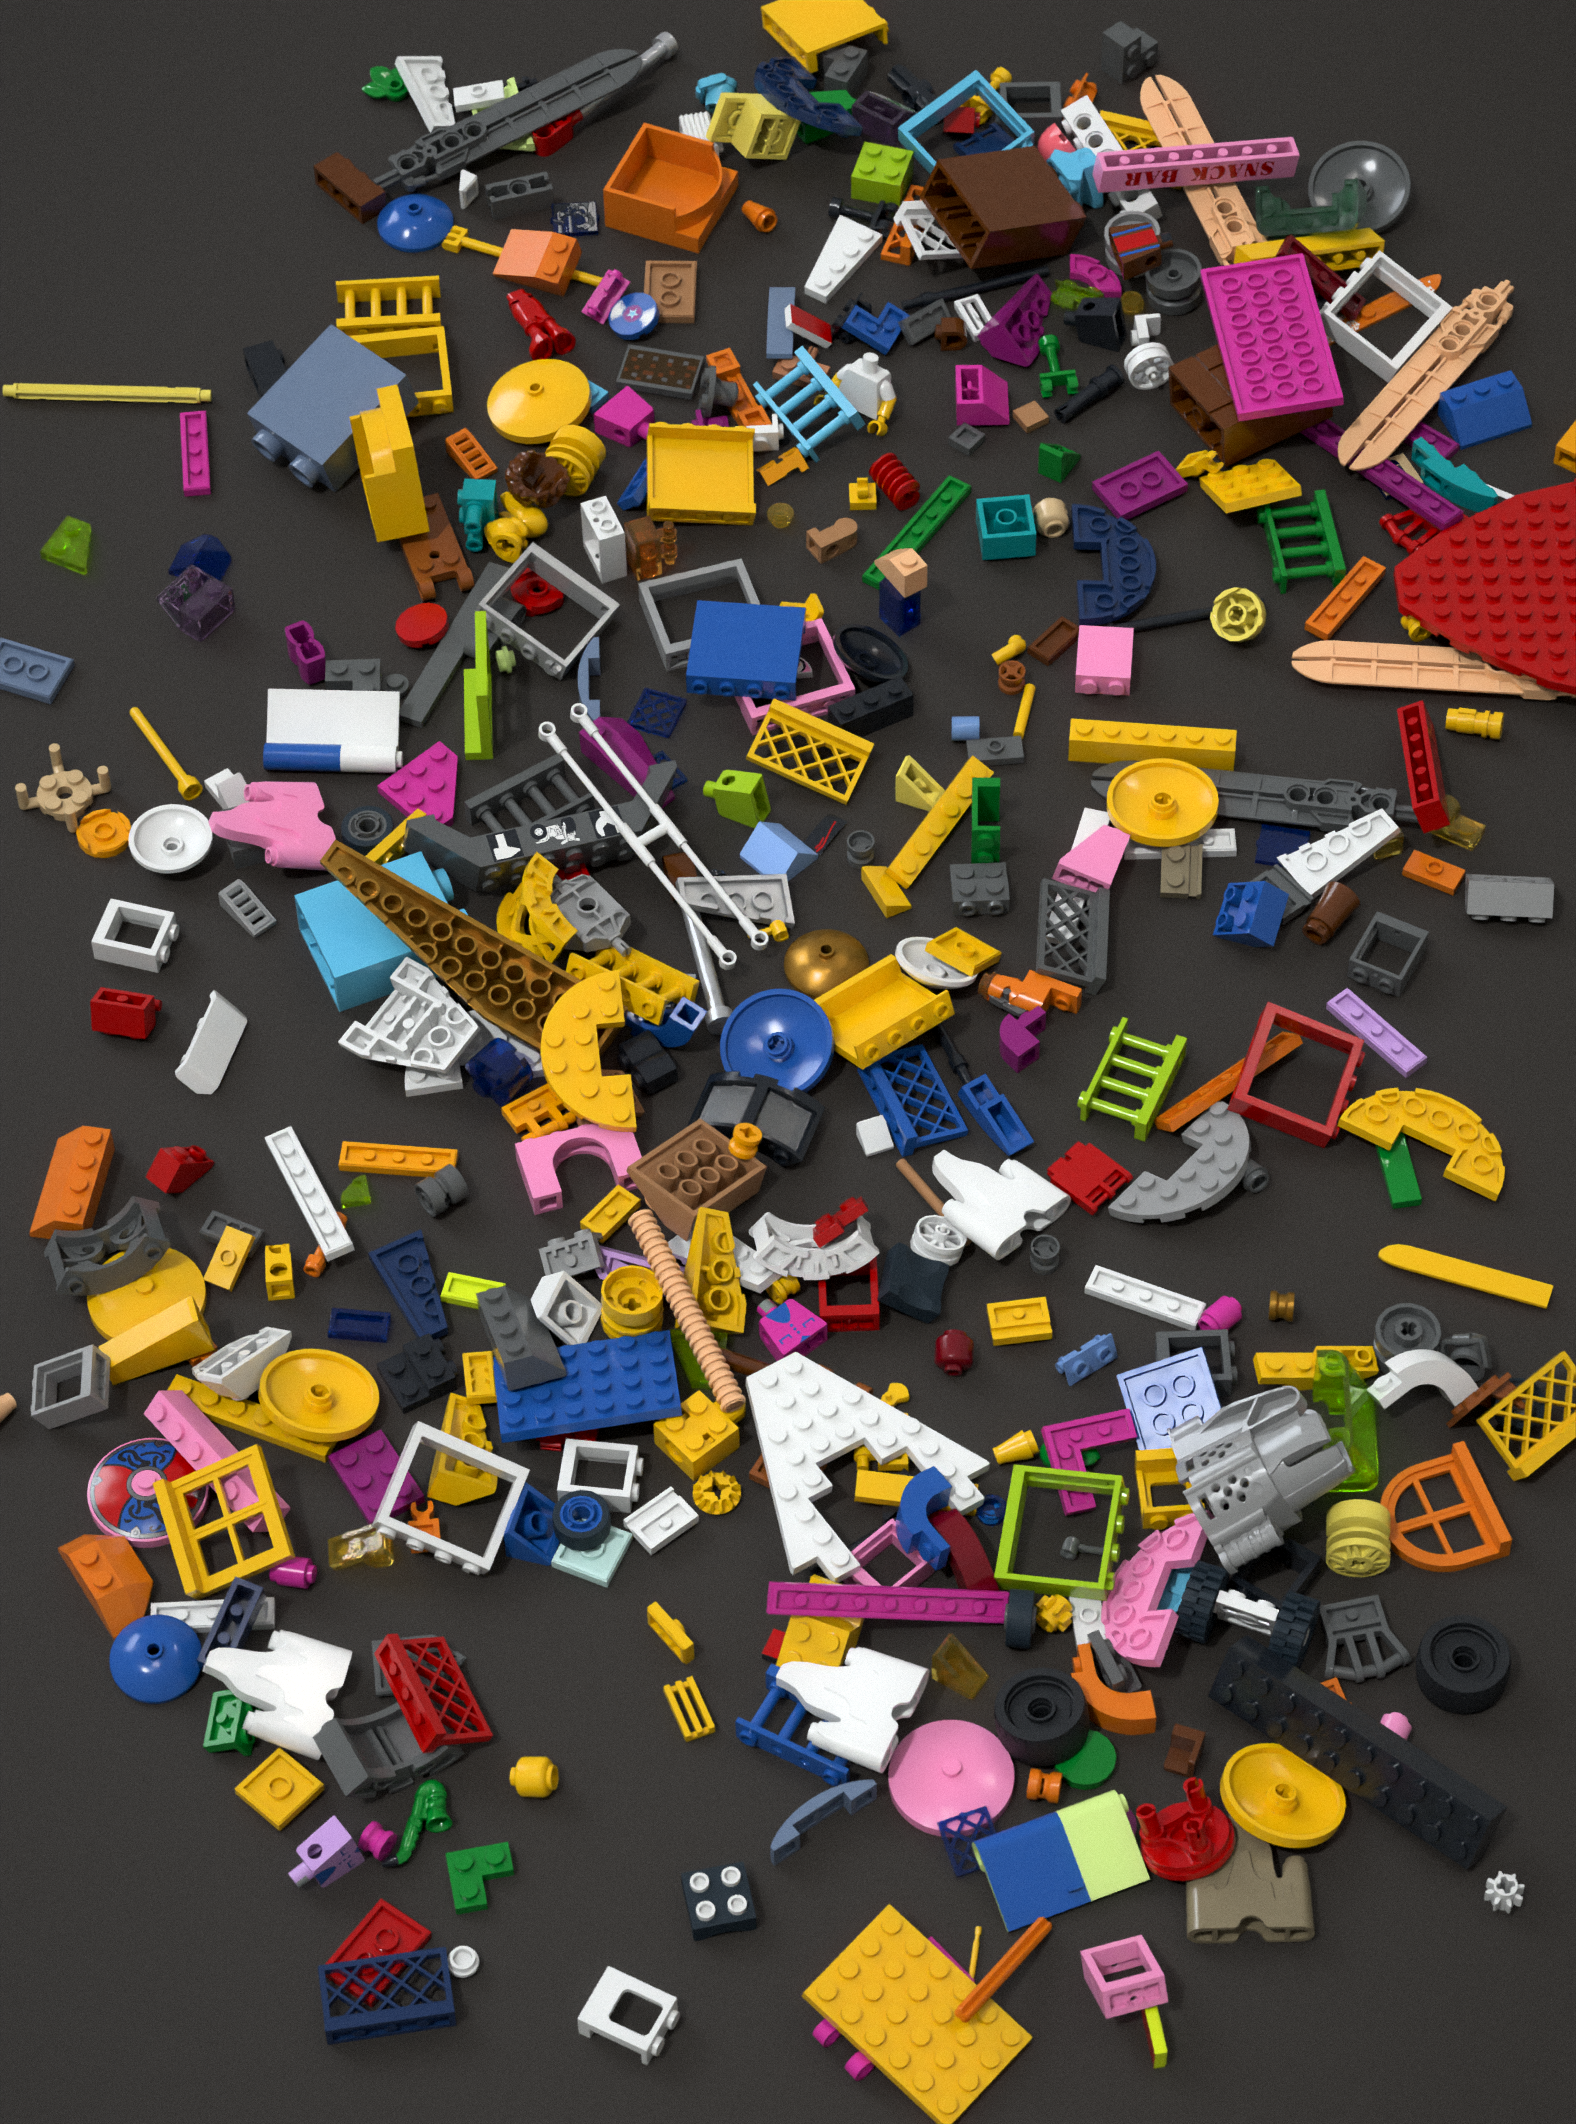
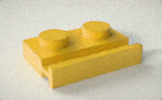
M1046 1297L987 1304V1315L993 1346L1052 1339L1053 1332L1050 1325Z

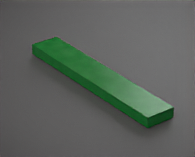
M949 475L878 558L896 549L913 548L919 554L968 497L972 486ZM874 563L862 575L863 583L884 593L892 585Z

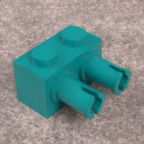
M464 479L463 489H458L457 496L458 505H462L459 510V523H464V532L468 534L466 548L470 551L478 552L483 548L485 525L499 518L496 480Z

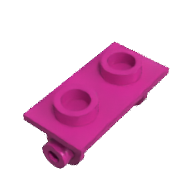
M608 269L581 312L604 325L609 317L611 308L620 300L631 282L623 278V274L618 270L614 269L611 271Z

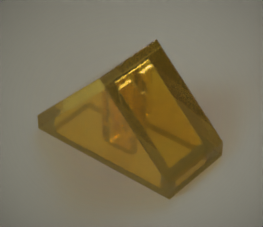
M953 1633L947 1635L932 1656V1679L967 1699H973L989 1677Z

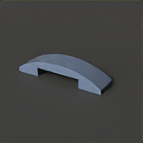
M593 637L587 645L578 669L579 703L586 706L587 715L592 722L601 717L600 700H590V676L600 675L599 637Z
M870 1779L841 1784L818 1794L800 1806L784 1822L770 1846L772 1864L775 1866L800 1850V1835L842 1807H845L852 1816L876 1800V1782Z

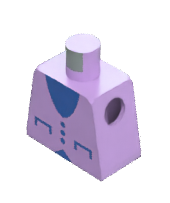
M334 1815L297 1847L296 1852L301 1858L302 1863L291 1870L288 1875L298 1888H301L312 1878H315L321 1887H326L363 1863L365 1859L353 1838Z

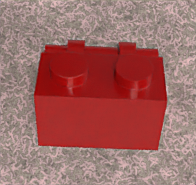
M100 987L90 1001L92 1031L103 1032L107 1035L129 1036L132 1039H146L156 1025L155 1011H161L162 1000L154 999V995Z

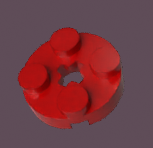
M529 568L511 586L512 601L526 606V616L529 617L548 613L556 608H560L564 603L565 594ZM538 588L539 590L544 591L540 593H535L533 589Z

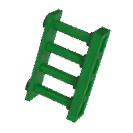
M1325 489L1315 490L1313 502H1310L1309 505L1270 509L1268 503L1261 505V508H1257V520L1259 524H1263L1274 566L1272 568L1273 583H1278L1280 594H1286L1288 579L1326 575L1327 578L1331 577L1333 588H1336L1345 577L1346 567ZM1309 515L1316 520L1314 525L1275 529L1273 521L1274 519ZM1313 535L1321 539L1319 545L1284 549L1280 548L1278 540ZM1321 555L1327 561L1324 565L1286 569L1283 559Z

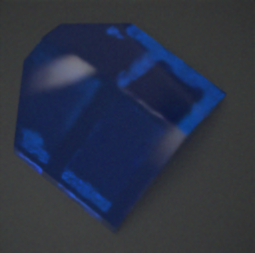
M203 534L181 545L168 572L170 575L186 578L193 572L200 582L219 586L232 559L217 537Z

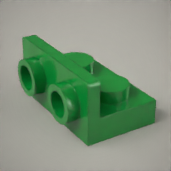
M230 1689L213 1692L203 1748L209 1753L237 1749L243 1756H251L256 1737L248 1734V1730L243 1729V1724L248 1711L255 1712V1710L261 1711V1709L243 1702Z

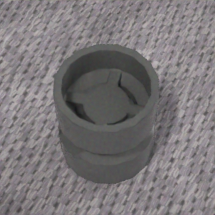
M448 1164L436 1171L434 1178L428 1176L414 1185L416 1197L424 1210L432 1217H436L447 1210L449 1203L457 1204L469 1196V1189L464 1178L452 1164Z

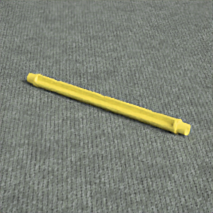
M32 383L3 385V396L13 397L14 399L111 400L163 403H201V401H212L211 390L192 387L168 388Z

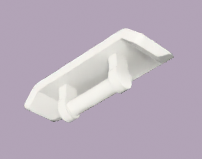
M215 990L209 995L211 1002L204 1017L199 1019L191 1044L180 1061L181 1065L175 1070L176 1077L197 1094L211 1095L218 1088L247 1024L246 1016Z

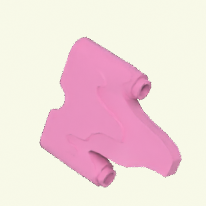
M251 782V784H247L244 788V798L249 802L240 804L229 811L212 812L208 822L213 833L222 838L249 843L266 849V863H270L277 868L327 871L320 864V860L336 837L332 827L322 823L318 818L317 814L323 811L324 803L315 782Z

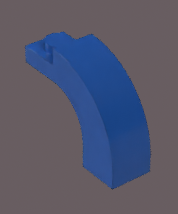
M682 997L674 1009H665L662 1024L659 1026L630 1011L627 1012L625 1024L632 1028L630 1034L633 1036L649 1030L662 1047H678L690 1040L707 1011L687 998Z
M932 1466L917 1474L906 1485L899 1504L895 1526L898 1540L904 1551L910 1554L918 1550L922 1559L937 1571L946 1566L950 1545L930 1524L927 1516L948 1505L952 1485L935 1466Z

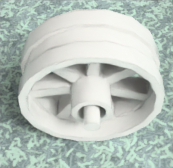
M1154 342L1142 344L1134 348L1124 360V369L1131 384L1141 390L1154 389L1163 385L1169 380L1168 367L1174 365L1167 348L1160 343Z
M930 1215L919 1219L910 1244L912 1251L916 1254L952 1266L961 1258L967 1237L949 1224L944 1216Z

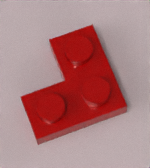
M862 1196L856 1200L854 1197L847 1199L839 1205L840 1211L832 1216L827 1213L814 1222L816 1226L813 1228V1240L819 1248L842 1234L846 1225L869 1211L868 1205Z

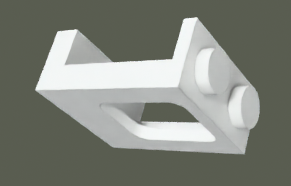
M608 1966L577 2018L578 2030L580 2034L591 2038L595 2032L641 2054L642 2063L648 2065L653 2055L657 2057L660 2054L665 2043L663 2037L668 2029H674L679 2020L680 2012L678 2011L676 1997ZM625 1992H631L662 2007L663 2010L648 2035H640L609 2019Z

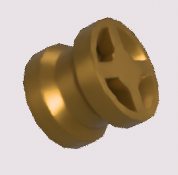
M1271 1290L1268 1320L1284 1318L1286 1322H1292L1295 1292H1288L1285 1295Z

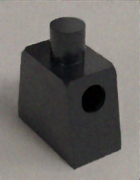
M1083 298L1076 311L1066 310L1064 314V325L1077 328L1080 342L1119 352L1127 336L1121 298Z

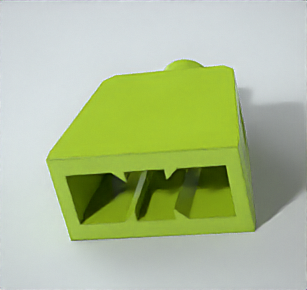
M725 770L717 782L708 780L704 785L703 795L715 799L718 813L725 818L756 828L759 821L764 822L771 811L762 774Z

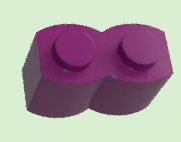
M304 620L286 626L285 635L288 655L291 661L298 666L302 680L309 685L324 680L326 667L325 651L323 646L314 639V632L311 626Z

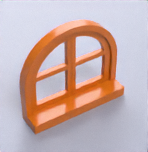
M1464 1441L1453 1444L1451 1454L1422 1462L1403 1470L1390 1481L1384 1490L1380 1504L1386 1507L1390 1513V1548L1409 1564L1433 1572H1454L1509 1556L1512 1538ZM1450 1473L1464 1503L1434 1512L1420 1482ZM1413 1486L1426 1515L1396 1523V1504L1400 1496ZM1470 1514L1484 1545L1453 1553L1439 1523ZM1432 1526L1445 1554H1434L1421 1550L1411 1544L1403 1534Z

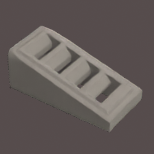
M240 879L219 892L220 906L252 937L257 938L277 924L276 919ZM252 910H255L254 912H252V913L249 914L248 916H245L246 914H248V913L251 912ZM260 917L263 918L262 920H260V921H259L258 923H256L255 925L252 924V922H254V921L257 920L258 918H260Z

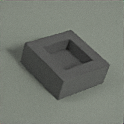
M965 422L948 437V445L967 456L974 453L985 442V434Z

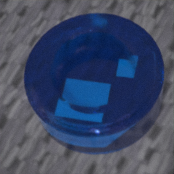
M985 1495L983 1505L976 1508L978 1520L987 1526L1001 1524L1005 1518L1006 1502L998 1495Z

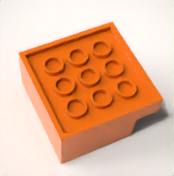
M643 123L603 189L605 226L699 254L738 188V171L721 166L719 157L714 150L713 142Z

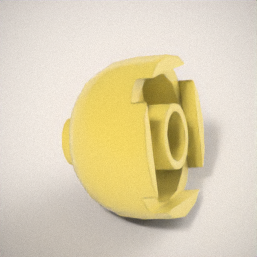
M1233 587L1224 590L1216 597L1210 619L1214 630L1219 636L1231 642H1245L1255 638L1262 631L1266 622V610L1264 603L1255 593L1248 589Z

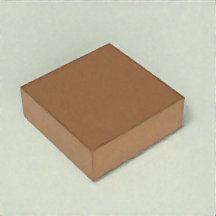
M1036 401L1013 410V418L1026 433L1049 423V416Z

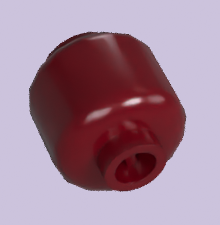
M950 1329L944 1331L943 1335L939 1336L935 1342L934 1362L936 1366L944 1370V1373L949 1376H959L962 1374V1371L971 1368L974 1355L973 1340L962 1330Z

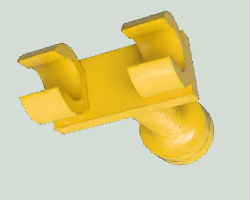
M998 67L991 74V82L989 84L995 90L1000 89V83L1012 82V76L1005 68ZM974 95L960 105L976 107V113H981L980 124L982 125L993 115V110L979 95Z

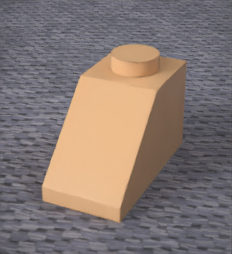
M913 548L896 549L874 560V564L904 598L927 587V564Z

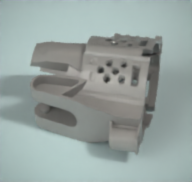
M1283 1386L1233 1402L1221 1408L1205 1423L1197 1415L1173 1429H1167L1172 1442L1171 1446L1177 1459L1176 1472L1178 1481L1181 1485L1186 1482L1192 1485V1487L1184 1490L1183 1493L1199 1524L1218 1554L1221 1563L1231 1575L1238 1572L1237 1567L1240 1565H1245L1253 1558H1258L1261 1554L1271 1551L1272 1548L1284 1544L1283 1531L1302 1521L1301 1509L1345 1481L1356 1470L1342 1441L1298 1463L1301 1458L1332 1440L1321 1415L1314 1410L1307 1409L1306 1399L1293 1386ZM1204 1498L1215 1516L1213 1519H1210L1201 1502ZM1225 1504L1229 1505L1228 1510H1224L1223 1506Z

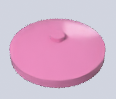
M962 1720L935 1721L909 1733L895 1749L888 1771L889 1792L898 1812L905 1820L919 1830L940 1837L968 1836L991 1826L1007 1809L1014 1791L1013 1762L1001 1741L985 1728Z

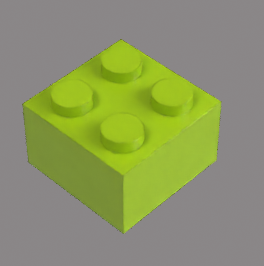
M864 142L851 176V198L878 204L880 200H883L885 203L892 202L900 207L913 176L914 151Z

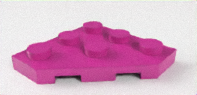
M439 741L377 786L378 793L407 818L418 808L425 812L426 816L434 814L436 821L450 827L454 824L458 756Z

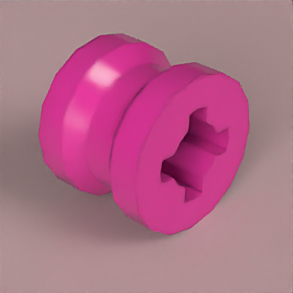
M373 1821L361 1834L358 1848L365 1852H372L374 1858L383 1861L393 1850L397 1841V1834L391 1830H383L380 1823Z

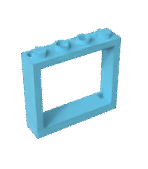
M977 70L898 127V140L907 150L914 151L915 159L930 175L936 161L915 139L975 94H978L1018 137L1002 150L1034 145V131Z

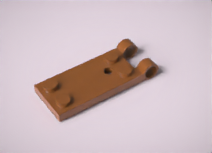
M438 493L423 496L430 532L398 538L422 602L436 598L433 585L436 582L456 577L461 592L473 589L475 586L472 572L466 564ZM433 556H439V557L436 558V559L430 558V557H433Z

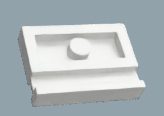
M669 1487L623 1520V1524L626 1529L628 1528L632 1532L633 1537L649 1554L653 1555L698 1523L699 1515L680 1495L678 1496L674 1492L672 1487Z

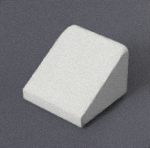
M461 170L459 187L462 209H465L479 195L477 176L465 170Z
M883 1115L860 1121L856 1124V1135L866 1157L894 1149Z

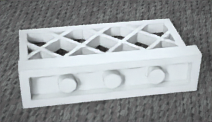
M903 201L893 219L897 226L904 227L919 260L963 258L957 249L950 250L941 244L944 240L954 246L946 233L933 225L938 224V222L923 201ZM913 225H919L922 228H924L925 231L922 233L916 228H914ZM929 231L941 239L937 242L925 234ZM921 241L935 250L925 251Z

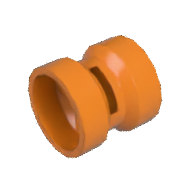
M1031 1768L1026 1799L1036 1801L1042 1798L1046 1799L1048 1803L1058 1804L1063 1773L1053 1771L1050 1774H1046L1041 1769Z

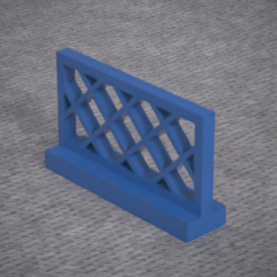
M923 1044L895 1050L863 1070L859 1067L857 1068L878 1112L884 1116L889 1133L902 1157L913 1155L914 1148L967 1136L968 1129ZM918 1055L922 1064L919 1067L905 1060L908 1057ZM888 1062L896 1065L897 1068L893 1073L883 1069L881 1064ZM901 1068L916 1074L913 1081L898 1075ZM922 1076L932 1080V1088L917 1083L919 1077ZM896 1082L908 1087L906 1094L894 1090L892 1087L893 1083ZM912 1090H916L928 1096L922 1102L910 1097ZM931 1097L942 1101L945 1105L944 1109L942 1110L928 1104ZM905 1103L920 1109L918 1115L915 1116L905 1112L903 1108ZM924 1111L939 1117L936 1124L921 1118ZM945 1119L954 1123L957 1128L949 1130L940 1126V1124ZM918 1125L932 1132L930 1135L919 1137L915 1128Z

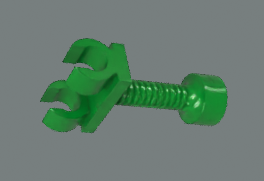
M1055 335L1043 336L1038 341L1040 353L1047 356L1050 372L1039 374V387L1042 397H1051L1053 386L1066 385L1068 394L1078 393V380L1075 369L1060 370L1057 353L1060 351L1058 337Z

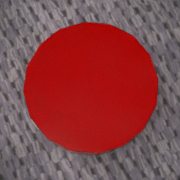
M422 603L405 610L397 619L395 630L400 642L404 645L421 648L423 647L422 644L429 643V645H432L443 638L449 629V622L444 608L438 604Z

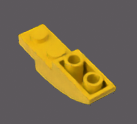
M1316 1346L1313 1353H1256L1253 1358L1258 1384H1282V1386H1293L1298 1391L1347 1384L1377 1375L1379 1372L1373 1346Z

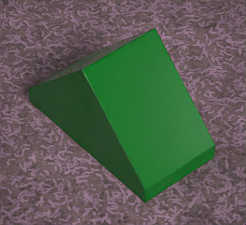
M1041 443L1039 446L1038 473L1061 483L1080 460L1081 454L1059 444Z

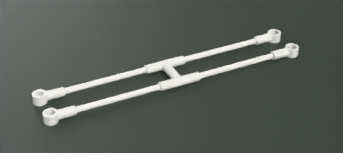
M576 703L571 707V720L580 723L589 736L594 737L650 808L649 811L660 824L639 837L636 836L627 823H623L569 755L567 747H565L555 733L554 724L551 722L540 724L539 738L542 741L548 742L580 778L618 826V831L644 864L652 869L705 936L707 944L718 956L719 965L722 969L731 970L735 967L736 954L731 950H727L718 938L710 933L657 866L654 857L645 847L665 834H668L674 843L683 849L738 918L739 924L751 938L752 948L761 951L767 947L769 940L767 933L759 931L723 890L688 846L687 840L659 804L653 802L599 734V729L587 715V708L584 704ZM580 711V712H582L583 714H582V715H577V714H575L574 712ZM543 730H550L551 733L546 734ZM760 938L764 942L758 943L755 939ZM730 958L732 962H725L723 959Z

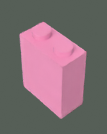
M1079 625L1075 693L1130 696L1134 628Z

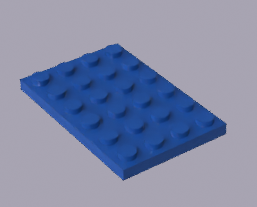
M670 1330L654 1331L634 1337L623 1336L621 1338L595 1340L588 1343L556 1347L567 1376L508 1391L496 1358L493 1357L502 1443L682 1416Z

